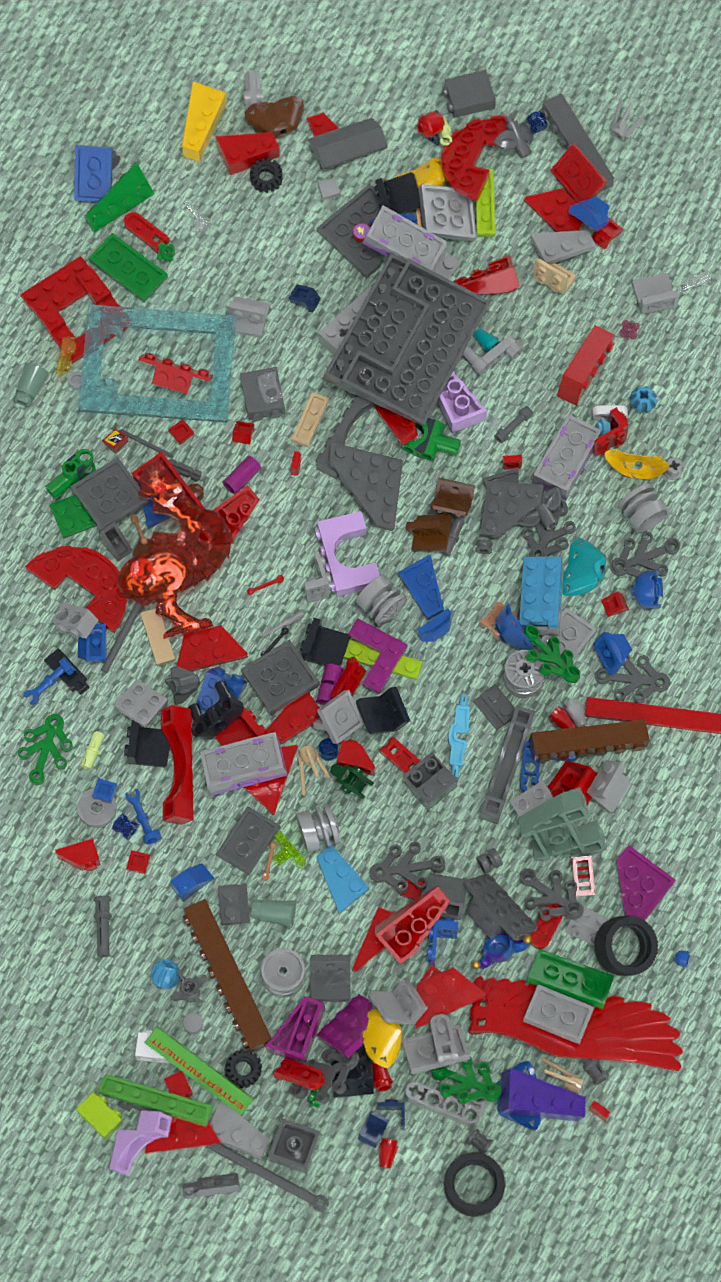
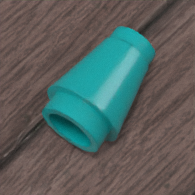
M481 328L474 332L473 336L486 352H489L500 343L498 337Z

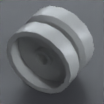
M280 948L270 952L264 958L261 966L262 981L265 988L272 995L280 998L290 997L301 990L305 982V964L299 954L287 948Z

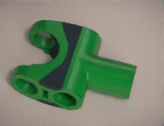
M428 418L424 426L415 422L416 428L423 433L422 438L416 441L411 440L401 446L409 454L432 461L437 451L457 456L461 440L443 435L445 424Z
M82 449L63 463L62 473L45 486L48 493L54 499H57L65 491L71 489L70 486L96 471L95 464L93 463V453L88 449ZM83 454L90 455V459L82 461L80 460V456ZM92 466V471L90 473H85L88 467Z

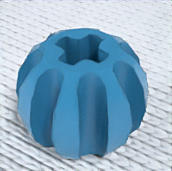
M638 386L630 394V405L632 409L637 408L636 412L638 413L642 411L648 413L656 406L657 395L648 386H645V388Z
M159 960L151 969V980L160 988L170 989L178 983L177 971L180 969L176 963L170 960Z

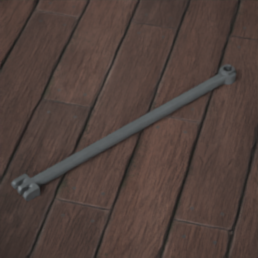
M120 1101L117 1104L128 1112L132 1108L140 1112L153 1111L129 1103L126 1105ZM222 1144L204 1146L310 1203L315 1211L324 1212L327 1210L324 1206L329 1205L326 1196H316ZM320 1199L323 1200L324 1205L318 1206L317 1201Z

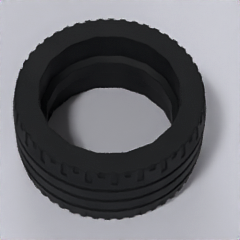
M617 916L611 918L601 925L595 935L594 951L597 961L605 970L619 976L640 974L649 969L657 957L658 941L655 931L648 922L639 917ZM623 926H628L635 931L640 944L638 957L631 965L627 966L617 961L612 949L613 936Z
M470 1152L456 1158L448 1167L444 1178V1192L450 1205L459 1213L472 1217L486 1215L493 1211L503 1198L505 1176L500 1165L492 1157L478 1152ZM466 1166H482L489 1170L493 1176L495 1183L494 1192L483 1203H466L456 1193L454 1186L455 1177Z

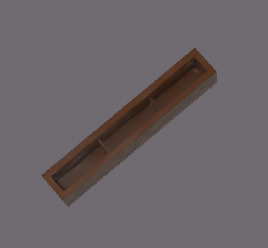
M646 719L532 732L529 738L532 759L539 762H547L553 758L565 760L573 755H576L577 758H583L588 756V754L600 756L613 751L615 753H623L630 749L641 751L650 742Z

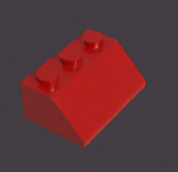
M565 761L548 787L553 797L569 790L580 788L588 805L592 797L587 791L597 773L590 766Z

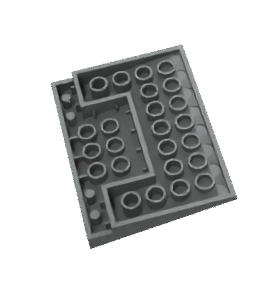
M391 253L322 379L424 426L486 312L490 301L411 259L405 260Z

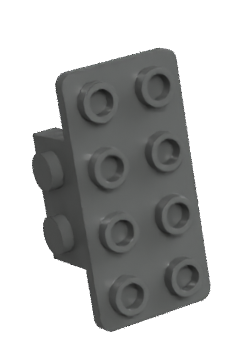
M489 874L467 879L463 883L474 896L466 912L490 939L495 938L501 928L512 938L527 935L537 930L533 920L523 912L521 907L512 900L508 893Z

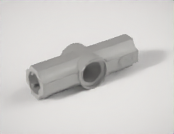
M255 70L248 71L244 76V105L246 110L253 103L262 102L260 72Z

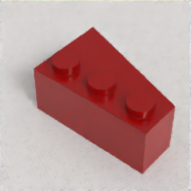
M273 132L215 136L216 147L230 176L252 168V165H256L257 160L261 162L262 158L267 161L268 158L273 160L280 157V147Z

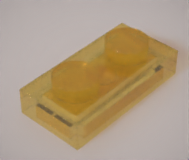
M63 337L56 374L65 375L71 370L72 361H70V358L76 348L75 338Z

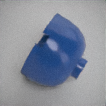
M658 570L645 571L639 574L635 579L634 585H631V595L635 596L637 603L645 608L659 609L662 605L658 604L659 596L663 598L662 578L657 576V574H660Z

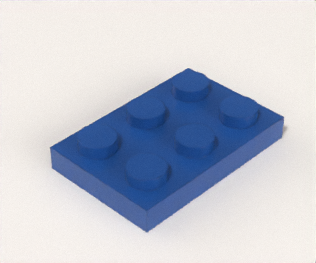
M75 146L74 200L97 202L112 187L113 147Z

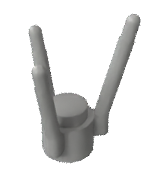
M622 100L618 102L613 123L609 129L610 134L619 140H622L623 137L627 138L630 132L645 118V115H642L628 129L625 120L633 105L629 103L622 119L617 122Z

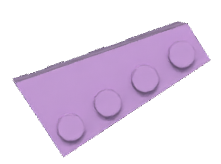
M453 371L437 401L452 433L485 421L487 418V410L484 406L480 405L473 393H470L463 381L459 380Z

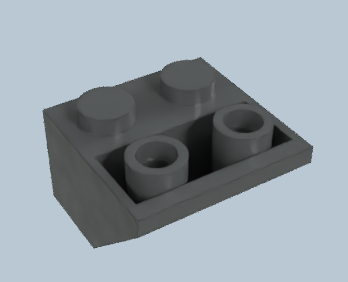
M433 752L402 776L415 798L427 811L452 792L458 783L456 777Z

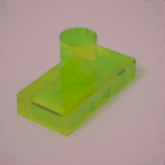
M279 831L274 836L276 843L282 850L275 854L272 859L278 866H281L290 858L299 869L303 868L306 865V860L286 836Z

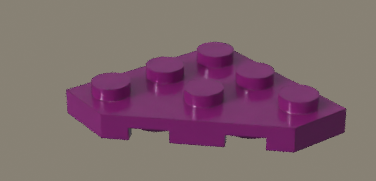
M628 845L616 861L624 915L639 917L646 921L674 885L676 879Z
M358 994L328 1024L322 1027L317 1037L349 1058L363 1044L364 1038L362 1034L367 1029L369 1021L367 1014L372 1009V1003L369 999Z

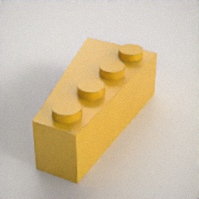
M193 81L182 143L183 157L198 162L201 161L226 107V92Z

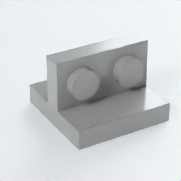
M234 296L233 301L229 302V317L225 330L227 332L262 338L270 303Z
M344 690L319 708L317 712L320 718L313 722L316 730L328 732L333 744H338L364 725L362 716L349 690Z

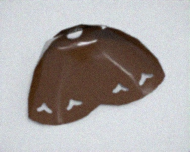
M290 96L279 99L274 103H253L247 108L244 115L247 121L259 133L273 132L275 138H283L298 128L304 112V101L299 97ZM286 129L284 134H280V131Z

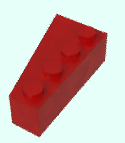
M594 325L564 372L557 397L575 406L578 405L584 392L588 389L592 378H595L599 366L604 364L607 352L611 353L615 345L613 342L615 334Z

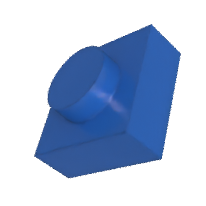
M98 778L92 797L112 803L118 786L117 783Z

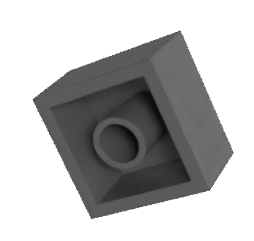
M282 1118L268 1155L269 1161L308 1174L321 1137V1131Z

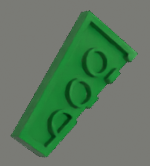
M134 162L131 168L119 178L120 180L84 215L93 232H96L154 195L137 162Z

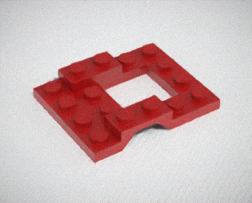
M79 256L20 294L29 309L45 325L48 333L71 364L133 325V322L113 298L111 291L94 269L85 262L82 256ZM87 295L106 320L76 338L67 327L65 320L59 312Z

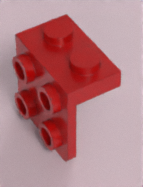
M617 407L610 410L609 422L611 431L594 441L593 454L595 457L599 454L603 456L610 448L614 446L619 447L626 442L629 425L625 414L620 412Z
M244 707L242 714L225 730L221 731L215 739L221 746L262 736L268 734L262 724L260 726L257 724L251 710L247 711Z

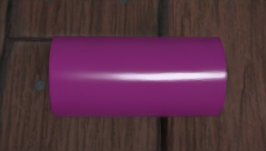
M248 455L222 483L227 490L235 495L258 473L261 466L252 456Z
M335 664L325 665L316 699L318 704L325 705L331 700L332 690L344 671L342 667Z

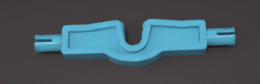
M464 694L460 695V705L456 706L455 721L448 735V742L451 747L449 766L452 767L451 773L453 775L456 771V779L459 778V768L463 767L464 754L467 747V741L458 739L456 735L468 734L470 707L467 706L469 696L465 695V701L463 702Z

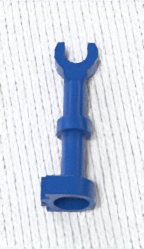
M65 657L59 661L60 666L52 674L45 676V680L39 686L24 693L23 696L26 698L33 695V699L29 702L31 705L37 704L41 693L50 685L53 686L56 683L55 680L64 672L71 675L76 671L75 667Z
M135 789L136 796L134 798H131L128 792L125 793L127 801L133 805L136 811L138 823H141L144 830V843L149 845L160 841L162 837L159 829L152 831L148 822L149 817L147 813H144L141 806L139 790Z

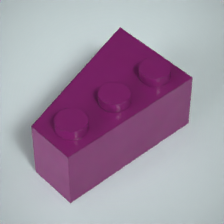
M304 997L289 1015L283 1026L277 1030L271 1041L265 1045L267 1051L306 1064L326 1010L324 1002Z

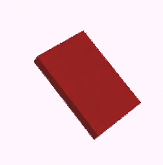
M572 144L550 170L577 203L596 196L608 183L576 144Z

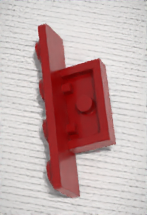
M145 353L139 357V361L156 366L152 384L188 394L192 377L209 382L213 379V375L209 374V371L205 369H191V365L184 363L178 365L168 358L161 360L151 353Z

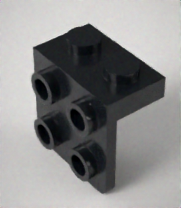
M410 172L387 181L383 178L375 180L376 186H374L376 195L380 197V210L382 206H385L397 214H402L421 208L418 183L414 173Z
M313 618L312 623H309L306 629V634H308L306 640H303L300 646L303 659L322 666L335 664L341 667L351 638L346 633L322 627L321 619Z
M390 687L380 696L356 700L357 707L369 734L396 732L411 721L397 687Z
M132 720L131 726L127 728L129 745L125 744L124 756H127L128 764L166 767L168 765L170 745L162 729L141 727L139 723Z
M357 1049L355 1051L359 1055L358 1064L349 1070L344 1082L346 1084L345 1092L338 1094L333 1090L334 1098L374 1094L371 1058L366 1053V1049ZM334 1060L333 1062H331V1066L338 1063V1061ZM340 1071L336 1073L332 1083L338 1079Z

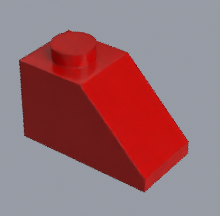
M342 740L337 764L343 768L345 765L352 768L356 766L364 771L363 774L375 776V765L363 746L355 740Z
M93 838L55 850L59 860L81 871H93L97 869V866L101 865Z

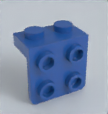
M212 668L206 673L196 703L200 705L203 711L217 703L220 697L214 685L221 680L226 681L229 691L238 700L248 681L243 680V677L240 675L227 674L222 668Z
M443 918L442 921L438 920L430 929L429 943H433V945H428L427 962H431V966H435L437 938L457 939L458 922H454V919Z

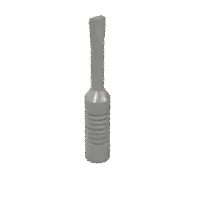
M300 610L284 619L281 624L262 633V635L266 637L281 627H287L305 617V615Z

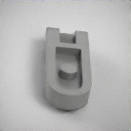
M444 1014L435 1015L432 1017L430 1025L438 1063L443 1064L448 1060L458 1061L459 1058L450 1019ZM448 1049H450V1051H451V1052L443 1053V1050H448Z

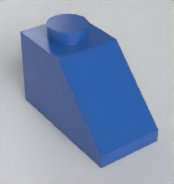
M201 863L185 869L173 878L170 884L174 892L184 902L211 882L214 877Z

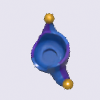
M498 933L495 938L490 939L489 937L483 946L484 955L478 961H473L472 967L475 969H485L495 962L502 963L507 961L514 953L527 949L528 944L532 940L531 936L526 935L521 940H513L509 934Z

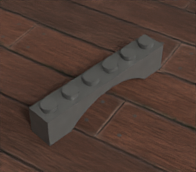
M354 394L351 407L345 409L342 422L336 424L333 437L327 439L325 450L323 453L320 452L315 462L317 463L318 471L337 480L339 474L328 463L331 443L345 445L346 437L355 421L377 404Z
M516 705L480 813V819L495 824L499 822L535 711Z

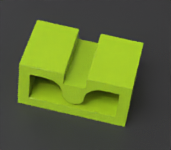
M93 1092L76 1108V1111L106 1141L123 1124L120 1119L122 1115L115 1108L111 1110L106 1105L108 1101L101 1094L97 1096Z

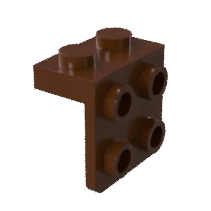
M439 477L435 497L430 508L438 513H453L456 517L467 516L472 506L476 485Z

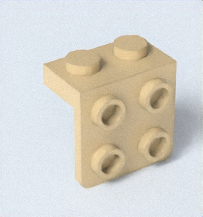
M539 258L535 260L533 273L535 280L541 284L548 285L554 292H560L564 295L576 279V275L556 263L549 265Z

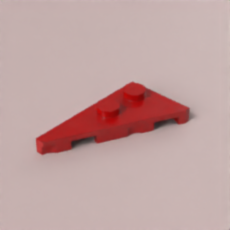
M378 907L352 971L357 972L359 969H362L367 962L386 948L375 935V927L393 914V912Z

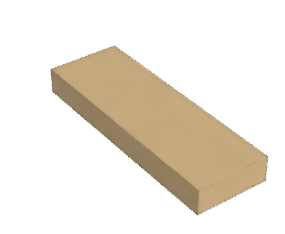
M314 392L311 393L291 438V442L309 448L329 402L328 397Z
M159 608L140 613L156 665L160 666L174 662L175 657Z

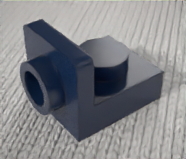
M296 284L288 300L293 304L305 306L309 312L313 313L321 298L314 288Z

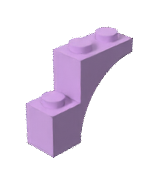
M141 1111L137 1130H118L109 1169L122 1175H128L135 1157L143 1147L155 1139L168 1137L172 1117L160 1111Z

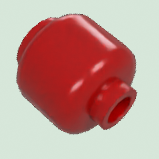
M435 111L421 115L418 118L417 130L427 138L435 136L442 132L445 124L444 118Z

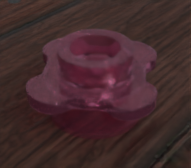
M624 320L619 334L628 339H636L637 330L640 328V325L637 322L631 323L628 320Z

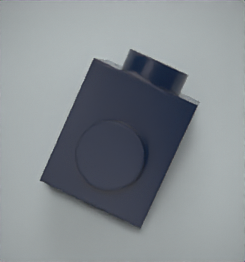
M371 1111L366 1124L359 1134L358 1140L376 1148L386 1131L389 1119Z

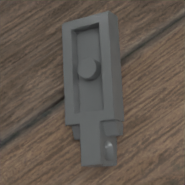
M237 1173L197 1178L198 1181L183 1184L184 1199L223 1193L231 1194L240 1191Z

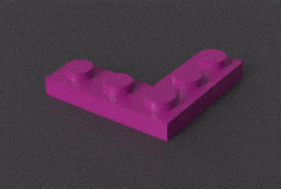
M357 618L348 636L380 653L363 681V686L380 694L406 651L408 644Z

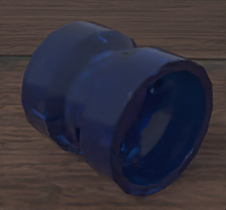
M123 813L115 820L112 826V830L116 833L120 832L126 840H130L139 828L138 823L130 821L128 816Z

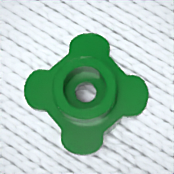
M163 242L159 243L157 259L172 262L175 255L174 245H165Z
M320 1088L311 1091L307 1100L310 1102V1108L313 1106L318 1108L321 1103L316 1100V1094L320 1091Z

